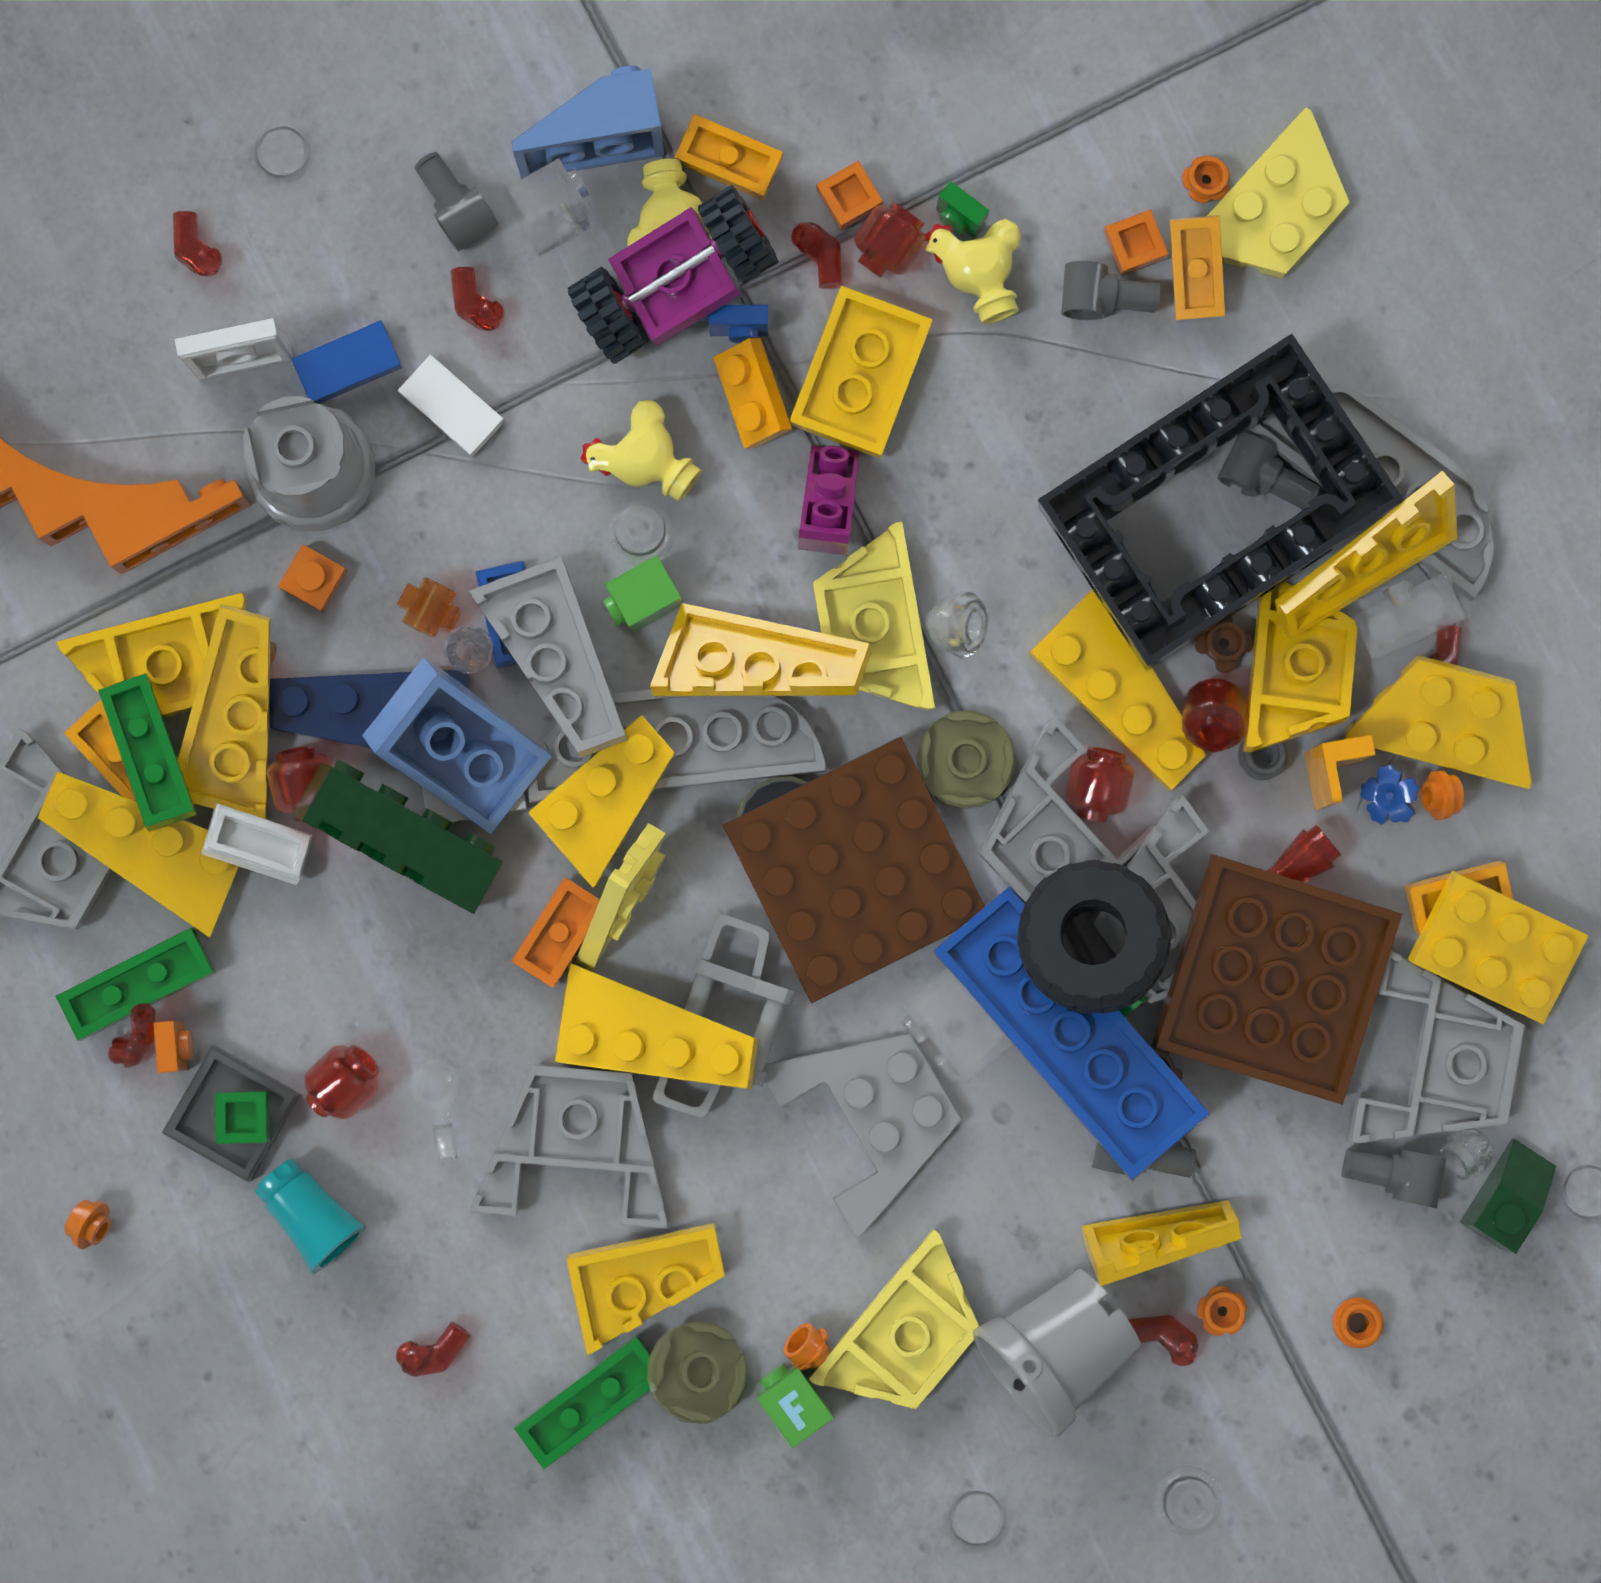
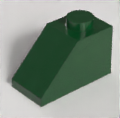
M1512 1138L1463 1215L1460 1223L1499 1249L1517 1254L1544 1210L1556 1165Z

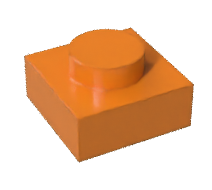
M859 160L816 184L818 194L840 231L883 207V200Z
M1151 209L1107 225L1104 228V235L1121 276L1163 261L1168 256V251Z
M302 544L278 587L324 613L348 570Z
M184 1021L153 1023L157 1073L188 1071L187 1060H193L194 1043L191 1031L184 1030Z

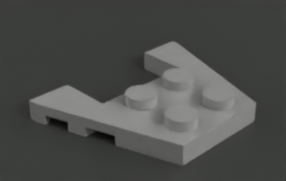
M1052 717L1046 723L977 853L1003 882L1015 892L1024 904L1044 877H1048L1057 871L1058 868L1067 864L1084 862L1085 860H1100L1108 863L1115 862L1127 867L1155 827V825H1151L1132 845L1116 858L1051 788L1050 784L1087 750L1058 717ZM1181 853L1169 864L1171 867L1182 863L1186 857Z
M18 728L0 760V770L38 790L40 796L0 864V915L79 930L113 870L38 819L56 772L66 773L31 734Z
M1179 795L1171 802L1127 866L1129 870L1142 876L1155 890L1165 907L1171 928V946L1168 961L1154 987L1145 994L1148 998L1146 1001L1148 1003H1153L1167 997L1196 904V900L1169 863L1210 832L1183 795ZM1097 910L1089 923L1115 958L1124 946L1126 939L1125 929L1121 922L1113 915Z
M1391 951L1377 995L1424 1004L1408 1102L1405 1107L1355 1097L1348 1142L1366 1143L1384 1139L1508 1124L1525 1025L1474 996L1460 991L1441 980L1440 977L1426 969L1419 968L1403 959L1401 955Z
M911 1034L765 1064L763 1072L767 1073L764 1081L779 1107L789 1103L822 1082H826L875 1165L876 1173L833 1198L856 1238L869 1228L961 1121Z
M531 1065L506 1123L502 1137L489 1162L479 1190L473 1199L471 1213L517 1216L522 1163L625 1172L621 1225L666 1229L668 1219L633 1073Z

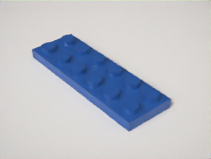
M1008 887L934 950V954L1133 1182L1205 1120L1210 1113L1119 1010L1106 1014L1074 1012L1059 1006L1047 998L1034 985L1021 961L1018 947V927L1025 904Z

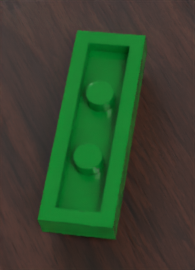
M145 673L99 689L98 692L145 828L150 832L197 815L148 675Z
M190 927L55 997L77 1041H82L215 974L216 971L195 928Z
M638 1335L514 1427L516 1433L543 1470L650 1390L647 1375L648 1359L651 1353Z

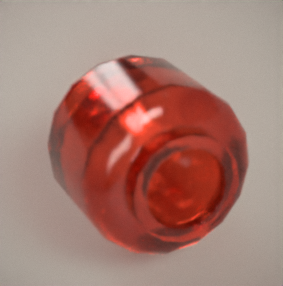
M894 201L890 207L882 204L876 205L854 236V243L862 252L858 262L880 278L886 270L894 275L904 274L926 244V236L921 231L925 223Z
M1215 678L1199 681L1190 687L1184 697L1182 731L1186 739L1195 747L1208 752L1231 749L1240 743L1246 733L1248 701L1243 690L1235 683Z
M313 745L299 746L277 752L275 754L276 761L271 763L266 770L273 804L280 813L293 814L321 762L331 766L329 757L324 753L315 752Z
M1089 746L1087 753L1081 754L1071 764L1065 789V798L1070 804L1079 808L1077 816L1089 821L1105 823L1107 822L1108 815H1118L1127 809L1135 778L1134 768L1125 762L1127 755L1108 748Z
M332 1046L308 1069L304 1076V1084L308 1092L306 1101L310 1108L322 1117L330 1115L337 1119H350L378 1091L379 1081L377 1075L379 1074V1067L372 1056L359 1046Z

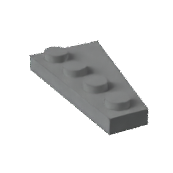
M562 556L469 590V593L581 758L628 740Z

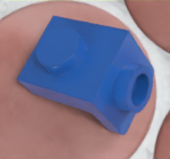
M768 304L723 305L699 321H709L710 337L729 336V341L741 343L748 338L768 336Z

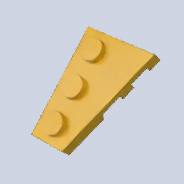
M1229 1200L1081 1225L1084 1245L1100 1287L1241 1239L1239 1219Z
M714 1223L567 1254L566 1257L587 1356L601 1349L603 1344L620 1334L628 1333L642 1325L644 1320L668 1306H675L725 1276Z

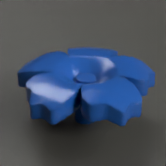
M1393 764L1379 767L1377 778L1370 777L1366 783L1361 784V798L1367 801H1374L1366 807L1370 813L1371 820L1378 822L1380 825L1384 824L1389 817L1393 823L1399 821L1409 822L1411 817L1416 814L1414 808L1409 803L1417 800V793L1421 788L1417 784L1416 778H1408L1401 781L1403 777L1402 771L1396 770Z

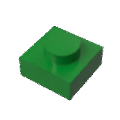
M952 181L946 185L938 196L936 210L941 213L939 218L943 224L950 225L953 228V232L962 235L965 231L975 238L987 222L989 209Z
M269 1091L215 1093L216 1144L270 1142Z

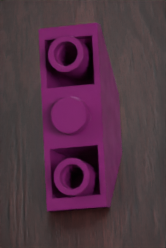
M811 446L800 521L798 550L847 556L860 451L846 450L840 446Z

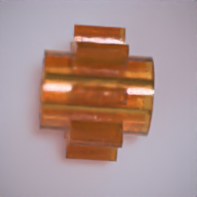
M426 577L423 578L418 588L407 583L397 602L400 608L406 610L401 622L432 638L436 637L440 627L452 632L462 612L458 607L452 605L457 593Z

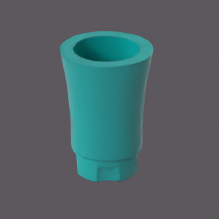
M294 1159L283 1162L279 1167L270 1172L258 1184V1188L255 1190L260 1199L267 1204L265 1209L282 1227L298 1249L312 1274L321 1271L336 1260L366 1229V1226L332 1198L308 1171L304 1172Z

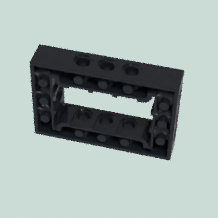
M1291 333L1038 499V508L1147 672L1372 526L1402 503L1404 499ZM1273 413L1327 494H1322L1309 501L1301 512L1276 528L1272 525L1266 529L1258 540L1235 555L1229 553L1222 558L1219 565L1192 583L1186 581L1173 592L1171 597L1161 603L1151 587V578L1147 572L1141 573L1123 544V536L1119 530L1114 532L1107 521Z

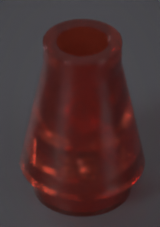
M1315 825L1307 832L1303 828L1277 861L1266 871L1304 883L1334 868L1335 866L1332 863L1341 854L1322 830Z

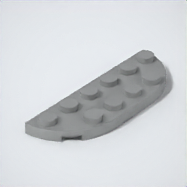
M1326 383L1404 500L1441 471L1454 483L1458 539L1419 563L1470 601L1475 599L1484 585L1492 564L1494 541H1492L1491 526L1487 514L1489 508L1474 480L1456 462L1365 395L1340 385ZM1273 413L1245 431L1264 439L1276 447L1278 450L1277 456L1308 480L1320 485V489L1326 492Z
M651 689L612 694L624 730L643 715L675 752L673 759L654 790L826 772L823 752L814 731L802 715L777 696H653ZM557 724L540 745L552 757L529 785V802H541L598 752L581 758L559 724Z

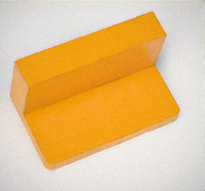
M1372 735L1322 743L1304 753L1315 811L1327 809L1343 801L1337 767L1354 765L1376 755Z

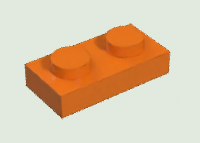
M564 877L511 962L550 987L555 988L581 948L600 899Z

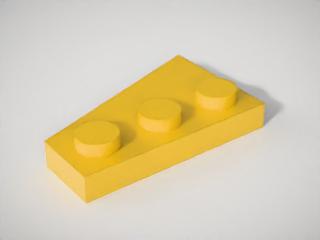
M643 715L625 729L627 741L599 751L528 812L593 889L596 888L605 869L616 851L620 848L639 812L645 806L675 755V752Z

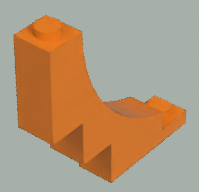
M0 436V508L18 499L38 539L50 547L89 527L110 567L121 575L252 505L243 488L234 479L227 483L225 479H220L204 486L198 492L200 497L193 500L188 489L177 479L153 484L119 485L74 478L51 470L25 457Z

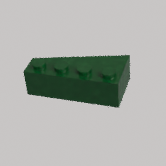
M339 759L334 767L321 762L292 815L474 914L503 863V861L491 855L496 847L495 845L469 832L465 840L448 831L452 824L450 820L428 808L420 816L404 807L409 799L408 797L383 783L378 792L360 782L365 773Z

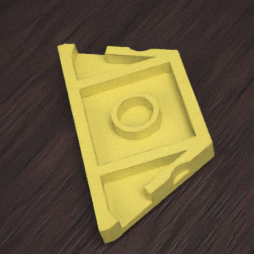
M1305 107L1207 215L1220 216L1223 263L1241 268L1251 266L1260 273L1283 279L1349 205L1350 202L1313 113L1309 108Z
M895 522L888 527L887 531L865 547L859 548L848 556L847 560L829 570L813 582L821 633L870 644L871 656L859 691L930 711L935 709L903 522Z
M648 823L636 842L626 853L620 869H614L607 880L575 962L593 971L611 939L618 941L632 919L633 915L631 913L637 903H642L656 880L655 875L666 855L659 852L666 835L665 832Z
M934 1228L831 1349L824 1363L810 1374L809 1380L816 1385H826L850 1391L856 1395L872 1399L878 1398L890 1401L893 1404L917 1409L974 1341L973 1330L979 1326L943 1240Z

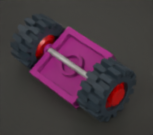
M733 185L698 206L699 214L705 226L697 212L690 207L608 259L626 293L618 287L613 276H610L609 272L602 266L567 288L573 307L578 311L580 320L586 325L587 332L590 336H593L595 344L600 350L602 349L605 357L610 359L611 363L616 364L647 345L649 342L647 333L658 346L741 295L738 286L722 259L723 257L726 258L730 268H733L735 275L740 278L742 283L749 282L778 264L779 261L776 253L771 247V243L761 225Z

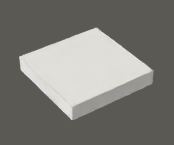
M274 318L174 339L178 357L200 380L286 362L293 358L290 341Z

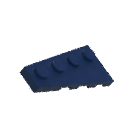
M467 669L443 670L469 689V671ZM411 672L270 679V728L276 731L371 749L363 734Z

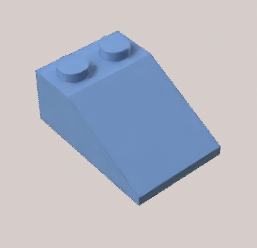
M624 66L613 70L611 75L599 78L511 142L521 180L665 156L651 69L641 70L638 66Z
M425 657L421 659L363 734L364 739L375 755L490 834H492L552 757L548 751Z

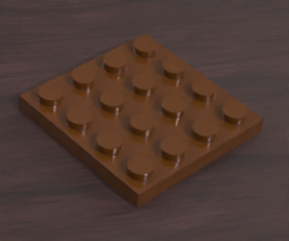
M901 736L722 825L811 1004L952 934L985 907Z
M1211 854L1151 1046L1343 1105L1402 913Z

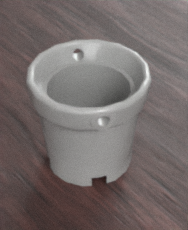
M283 396L264 404L257 411L259 416L252 422L250 429L246 428L243 436V457L247 464V479L258 505L276 522L299 531H323L348 521L366 503L375 481V454L365 431L344 410L317 404L312 399L304 396Z
M1082 1269L1076 1270L1069 1277H1066L1007 1317H993L973 1330L974 1342L994 1376L1025 1415L1050 1437L1061 1436L1074 1423L1076 1419L1075 1411L1141 1348V1342L1125 1314L1120 1308L1114 1311L1104 1299L1108 1293L1102 1286L1100 1287L1094 1278ZM1021 1380L1025 1385V1389L1022 1391L1015 1390L1014 1382Z

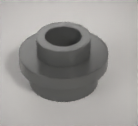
M1244 740L1239 746V765L1246 775L1255 780H1270L1278 776L1286 767L1288 750L1284 742L1265 748L1270 753V761L1267 765H1260L1255 761L1254 751H1243Z

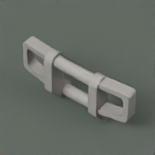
M720 914L714 921L702 958H697L692 972L696 973L684 1009L703 1016L715 980L767 998L753 1036L759 1039L753 1085L762 1087L767 1075L766 1072H763L765 1062L786 1005L791 1006L795 992L760 980L769 942L768 931L754 924ZM725 926H731L758 937L759 946L752 977L710 962L721 930ZM659 1077L653 1093V1100L662 1106L696 1118H703L707 1115L722 1085L712 1084L704 1102L700 1106L694 1107L667 1097L665 1088L669 1078Z

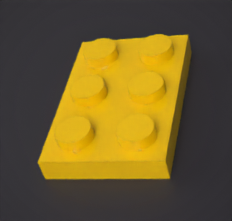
M841 286L791 415L790 425L881 459L933 319Z
M1452 870L1407 960L1544 1025L1589 935Z

